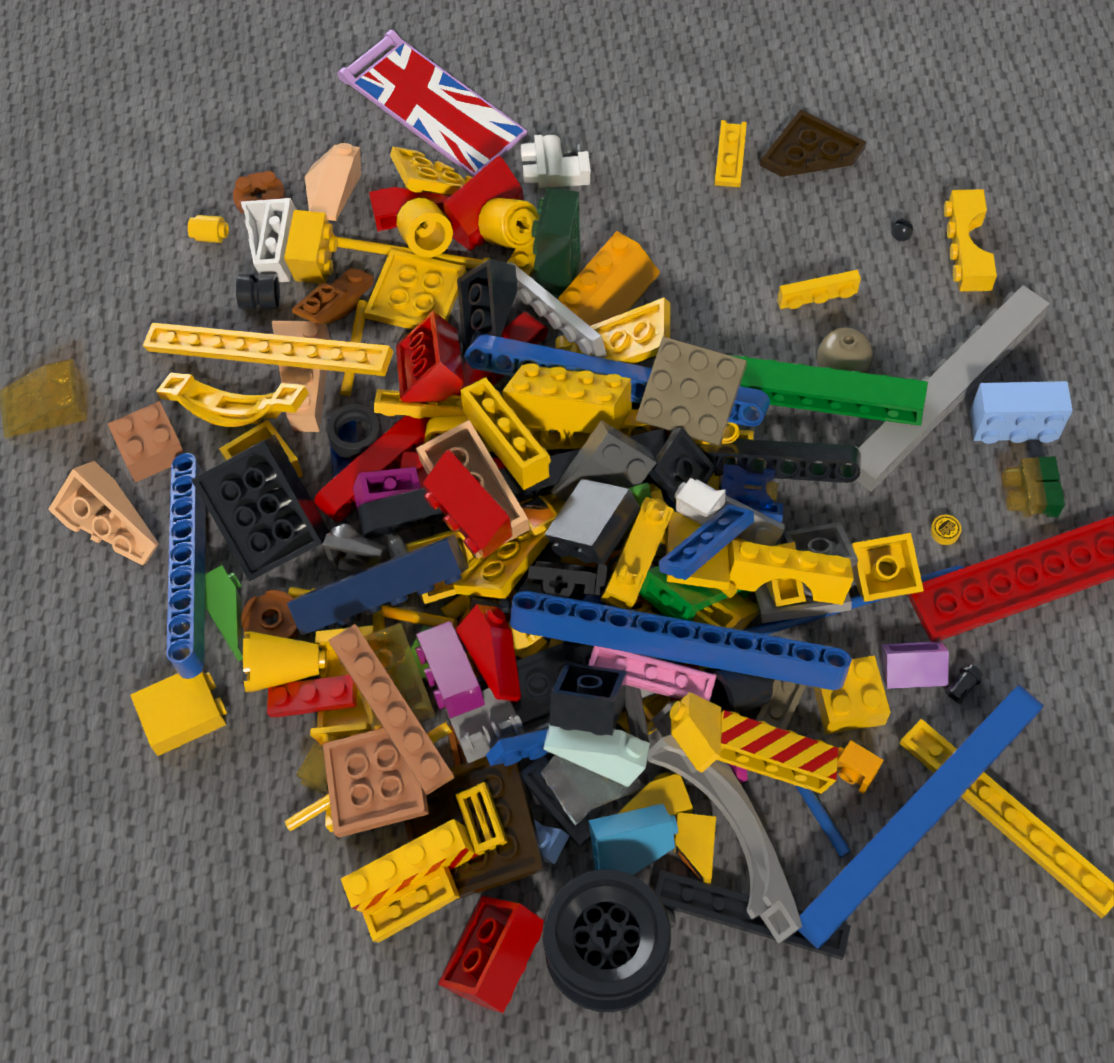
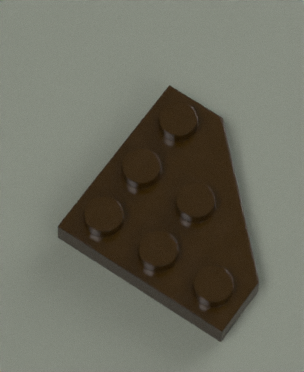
M800 109L762 156L760 166L780 177L853 166L865 150L867 142Z

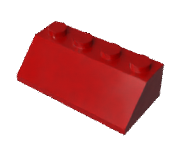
M433 310L396 345L400 399L403 402L445 401L451 395H456L465 383L458 332Z

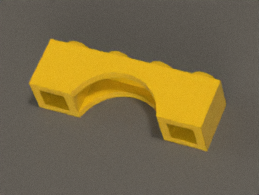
M984 189L952 190L949 201H945L944 216L949 217L950 221L947 224V237L952 238L953 243L950 246V259L955 260L953 281L958 282L959 291H992L997 277L994 254L977 247L969 236V232L982 226L987 212Z
M732 540L728 551L730 583L739 590L755 592L766 582L774 579L790 578L807 585L812 592L813 601L843 605L854 580L850 558L838 555L832 556L811 551H800Z

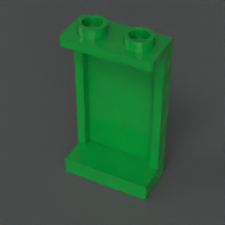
M659 565L648 570L639 592L644 599L666 617L693 621L696 612L728 597L721 590L715 588L667 582V574L660 572ZM737 589L736 593L745 599L750 596L752 591Z

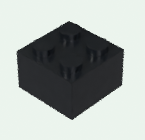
M565 662L551 691L550 726L560 727L568 731H587L599 736H613L625 704L627 671Z

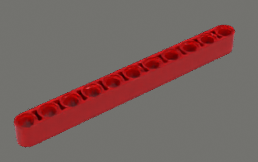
M524 312L504 328L501 338L539 345L537 342H542L546 338L548 327L528 312ZM466 362L462 365L465 380L462 389L484 378H487L492 386H494L505 375L472 368ZM461 390L456 394L457 396H461ZM405 415L326 484L315 496L314 504L335 522L345 519L357 508L353 486L358 474L400 469L403 451L417 452L416 448L425 444L426 425L432 417L413 418Z

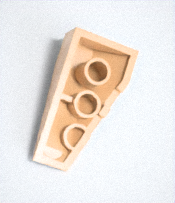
M348 143L334 145L311 166L305 175L309 211L326 213L328 220H337L361 177L360 147H355Z

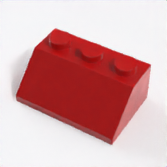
M499 155L444 202L445 216L453 229L452 238L469 251H472L477 245L481 246L485 243V239L480 234L478 221L482 207L489 200L494 198L524 200L523 188Z
M447 450L423 482L426 492L424 498L434 510L439 507L446 515L443 517V520L453 532L459 530L465 537L463 543L474 555L478 552L485 559L513 536L510 517L450 450Z
M481 896L438 985L486 1009L504 1013L506 1006L512 999L516 985L527 967V962L535 945L540 940L544 920L519 903Z

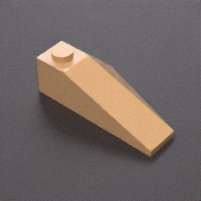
M95 461L72 469L48 509L67 528L75 532L82 529L91 534V540L97 543L104 540L112 544L115 552L141 565L147 563L159 545L117 482Z

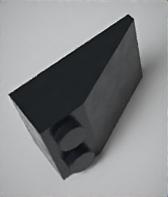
M488 259L457 279L463 355H465L466 350L480 335L501 337L518 291L515 265Z

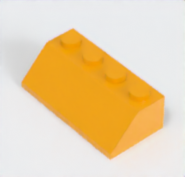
M616 231L560 295L558 300L585 323L592 326L628 312L658 277L660 271L639 243Z

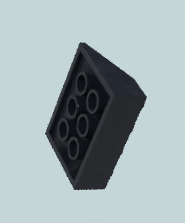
M276 435L255 444L191 479L249 581L324 543L326 534L330 532Z

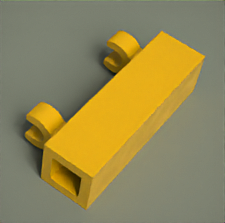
M646 497L640 505V510L635 516L600 601L613 607L628 610L635 604L674 510L668 507L664 501Z

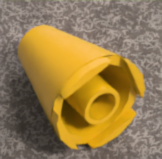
M252 631L244 632L243 672L247 674V681H244L245 692H255L319 675L320 668H325V650H319V644Z

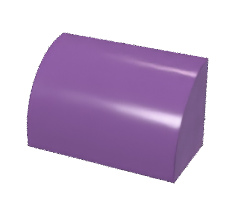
M942 642L881 644V661L887 689L948 686L949 651Z

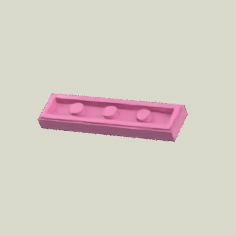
M594 646L589 661L591 666L627 671L626 685L680 700L691 692L710 701L716 675L640 654Z

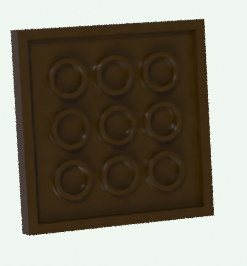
M485 756L471 763L467 762L449 768L454 778L426 795L429 814L404 821L409 842L452 819L466 826L456 794L485 782L488 784L508 843L496 845V848L492 850H485L484 854L478 855L450 870L460 895L458 899L547 870L519 761L510 766H505L504 763L490 766ZM479 792L478 796L482 808L484 810L490 831L494 838L496 837V834L494 832L481 792ZM470 796L466 799L481 843L486 840Z

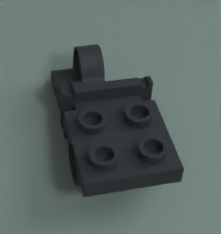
M618 556L613 557L607 565L598 564L594 569V573L584 572L585 567L580 565H566L565 569L554 568V563L536 561L535 566H529L527 582L542 584V594L568 598L574 588H582L581 597L583 593L599 596L600 589L602 591L605 589L612 572V564L617 561ZM555 579L561 580L565 584V588L559 594L555 593L554 587L549 586V583L554 582Z

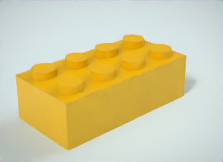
M522 364L502 391L503 400L516 412L523 424L592 434L601 420L619 430L632 409L631 378H624L617 374L601 375L586 370L578 372L566 370L562 367L546 368L539 367L537 364Z

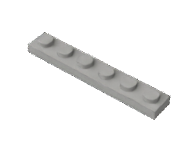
M516 266L517 294L523 303H529L540 317L544 316L548 319L554 329L561 330L569 342L574 341L585 355L599 358L607 357L602 336Z

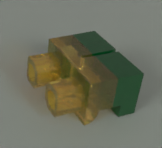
M1056 456L1024 458L1020 460L1018 466L1004 468L1001 474L1003 485L1018 486L1019 490L1007 493L1006 506L1008 511H1022L1023 517H1031L1033 514L1059 517L1065 506L1061 481L1059 482L1060 475Z

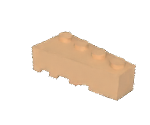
M272 321L274 335L331 340L327 324H317L312 321ZM279 365L281 383L305 385L309 392L296 413L286 412L292 431L320 432L327 370Z

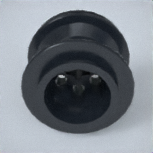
M600 869L574 878L555 895L545 914L542 941L547 969L561 993L573 1003L585 1009L613 1013L627 1010L640 1004L660 984L666 972L669 959L671 925L668 913L661 899L642 880L622 871ZM611 916H612V917L619 918V919H621V920H623V921H622V922H615V921L611 918ZM601 917L596 923L589 922L594 918ZM608 926L611 936L609 948H605L602 938L604 927ZM630 932L638 940L631 944L625 941L624 936ZM584 933L589 936V941L583 945L577 943L576 939ZM593 954H597L602 958V962L597 966H593L588 962V958ZM616 954H623L627 961L623 965H616L612 959Z

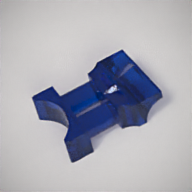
M724 464L722 490L726 489V495L740 503L743 500L759 501L760 508L771 509L773 500L767 494L765 487L774 479L775 470L764 469L763 474L746 473V470L739 466ZM744 484L762 486L761 490L744 488Z

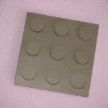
M662 337L636 421L671 432L682 427L691 438L721 446L748 362L716 351Z

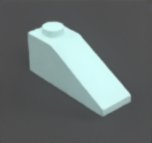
M549 724L543 749L629 787L646 767L650 743L622 730H614L613 736H599L587 731L563 730L560 727L550 726Z

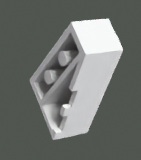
M291 198L242 201L241 204L245 213V224L249 233V244L255 268L260 275L277 274L279 282H290L291 272L284 260L293 211L297 210Z

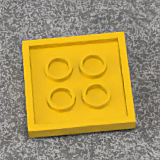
M391 249L364 311L365 319L413 330L434 310L448 321L458 296L457 279L467 273L466 266Z

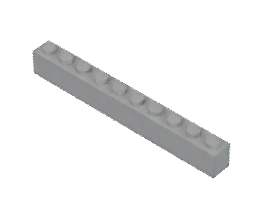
M1024 285L1015 293L1011 291L1004 299L1002 306L999 309L994 308L988 314L986 322L982 326L978 324L971 331L969 339L965 343L961 341L952 351V356L948 360L944 358L938 363L934 370L935 373L931 377L927 375L921 380L928 382L921 426L882 421V425L877 430L873 428L864 438V443L859 448L855 446L861 453V473L856 481L872 492L1044 318L1050 303Z

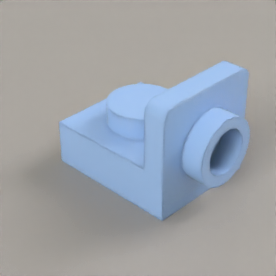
M534 820L544 861L555 864L569 835L561 829L543 826Z

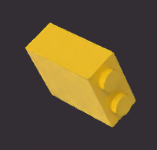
M202 670L198 676L191 679L182 678L177 673L130 694L150 747L157 756L226 725L223 715L227 714V710L221 697L215 699L212 690L217 687L210 671L204 673Z

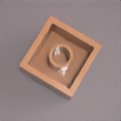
M160 401L108 423L109 429L135 483L171 467L172 461L178 455L184 453Z

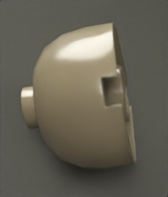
M840 328L830 332L823 338L817 352V365L822 368L830 367L837 370L859 371L868 374L873 361L872 345L868 338L853 328Z

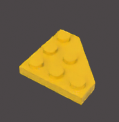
M392 146L390 157L405 186L411 191L422 192L425 190L431 191L434 194L453 195L473 178L467 175L464 179L461 175L455 173L454 168L442 162L436 161L435 164H432L430 160L425 158V154L419 151Z

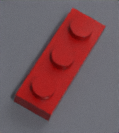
M350 675L285 683L268 688L267 715L270 717H285L357 707V686Z

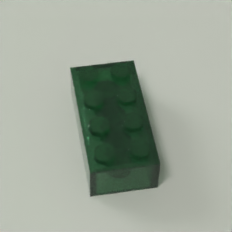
M547 187L544 198H539L537 214L540 215L539 220H534L532 226V237H535L533 254H536L534 270H537L535 281L558 299L577 277L580 265V197L577 191Z

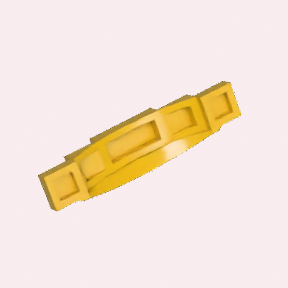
M170 373L156 391L160 399L178 401L197 417L224 427H239L248 424L258 425L263 418L277 419L281 412L296 413L309 394L305 385L281 383L274 393L266 395H241L210 387L196 381L190 374Z

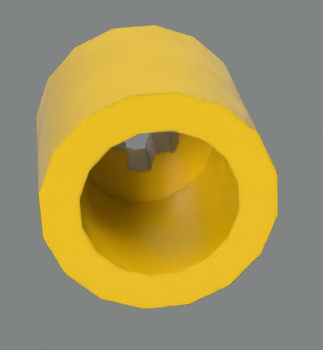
M416 198L408 201L401 207L397 215L396 225L400 235L414 254L424 258H432L448 249L452 241L453 229L449 220L433 201L426 198Z
M494 198L482 207L478 226L480 234L490 244L523 249L530 246L537 239L541 220L535 206L528 201Z

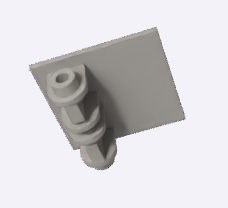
M490 688L481 691L485 702L484 706L450 719L468 763L485 757L499 740L525 734L520 717L516 715L511 701L496 699Z

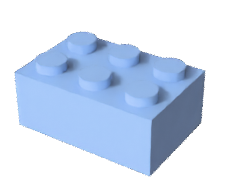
M1068 382L980 383L969 412L973 441H983L984 443L991 444L999 440H1011L1013 443H1022L1026 440H1040L1041 442L1048 443L1059 439L1072 413Z

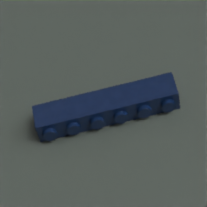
M454 534L297 596L287 602V605L300 635L311 632L312 636H316V631L329 630L328 625L335 622L342 626L354 621V615L364 612L365 616L376 613L382 609L381 604L390 601L391 605L394 606L408 600L407 594L417 591L418 595L430 592L435 589L434 584L443 580L445 585L462 579L461 573L469 567Z

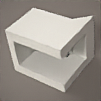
M690 478L687 483L683 482L675 493L676 511L702 526L724 506L726 489L715 491V489L698 479L695 481Z

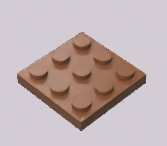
M384 728L323 744L333 832L338 838L429 814L425 792Z

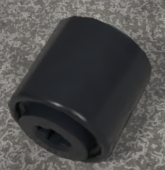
M710 667L704 670V672L716 675L709 702L720 706L721 713L725 710L742 715L767 704L772 698L773 682L770 678Z

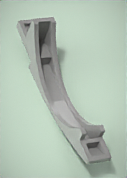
M677 700L670 702L652 719L662 738L649 749L647 759L650 763L670 769L689 780L703 791L726 817L739 839L748 865L750 897L746 911L751 919L760 915L779 944L800 929L802 923L774 847L749 797L728 763L716 760L702 773L695 769L671 734L670 711Z

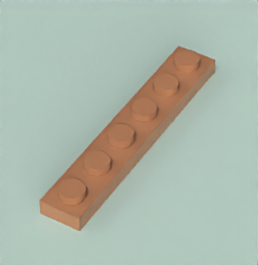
M356 624L329 639L331 647L425 794L428 795L452 780L454 776Z

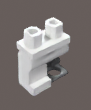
M581 131L579 133L580 143L573 149L571 148L570 141L562 144L560 137L556 135H546L544 137L542 135H534V143L521 144L522 162L536 161V164L523 165L524 182H538L539 188H546V186L590 185L591 170L585 132Z

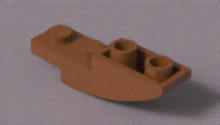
M350 267L332 284L322 283L292 308V313L317 324L335 322L357 308L359 297L371 288L374 276Z

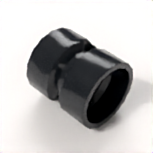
M239 274L236 279V299L239 309H255L257 305H260L262 309H278L280 302L278 275L261 274L259 278H256L254 274Z

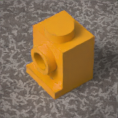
M850 740L845 749L841 746L838 748V775L847 783L855 784L856 782L861 785L859 792L864 794L884 760Z

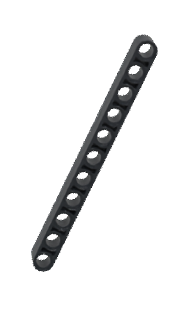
M664 429L630 436V438L648 448L654 459L669 438L667 431ZM581 449L550 456L549 477L525 490L522 489L507 468L499 469L518 502L530 500L539 495H550ZM424 488L370 501L360 505L357 509L363 536L368 539L443 522V517L446 515L439 507L434 510L424 498L426 494Z
M736 439L732 443L721 444V446L696 444L717 468L714 475L852 483L859 478L861 473V453L856 447L850 445ZM553 449L546 451L550 457L578 449Z

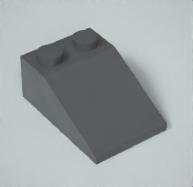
M601 420L551 493L566 502L581 479L631 488L643 482L656 464V460L648 448Z

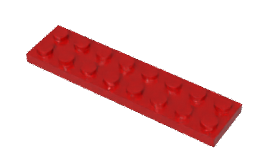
M1114 516L922 582L923 592L907 594L930 641L938 642L1114 579Z

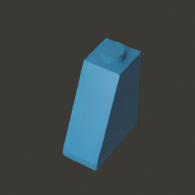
M659 804L589 820L594 870H617L634 875L675 848L674 834H678L675 816L669 815L665 806Z

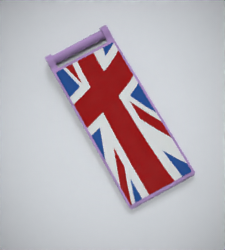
M389 30L384 35L385 38L347 68L343 67L337 72L342 82L352 86L473 177L498 155L501 157L527 135L526 129L411 47L394 30ZM391 45L396 46L357 78L353 76Z

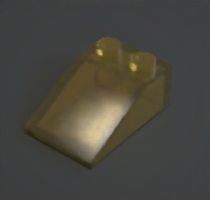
M73 359L45 364L0 390L4 438L87 421L82 375Z

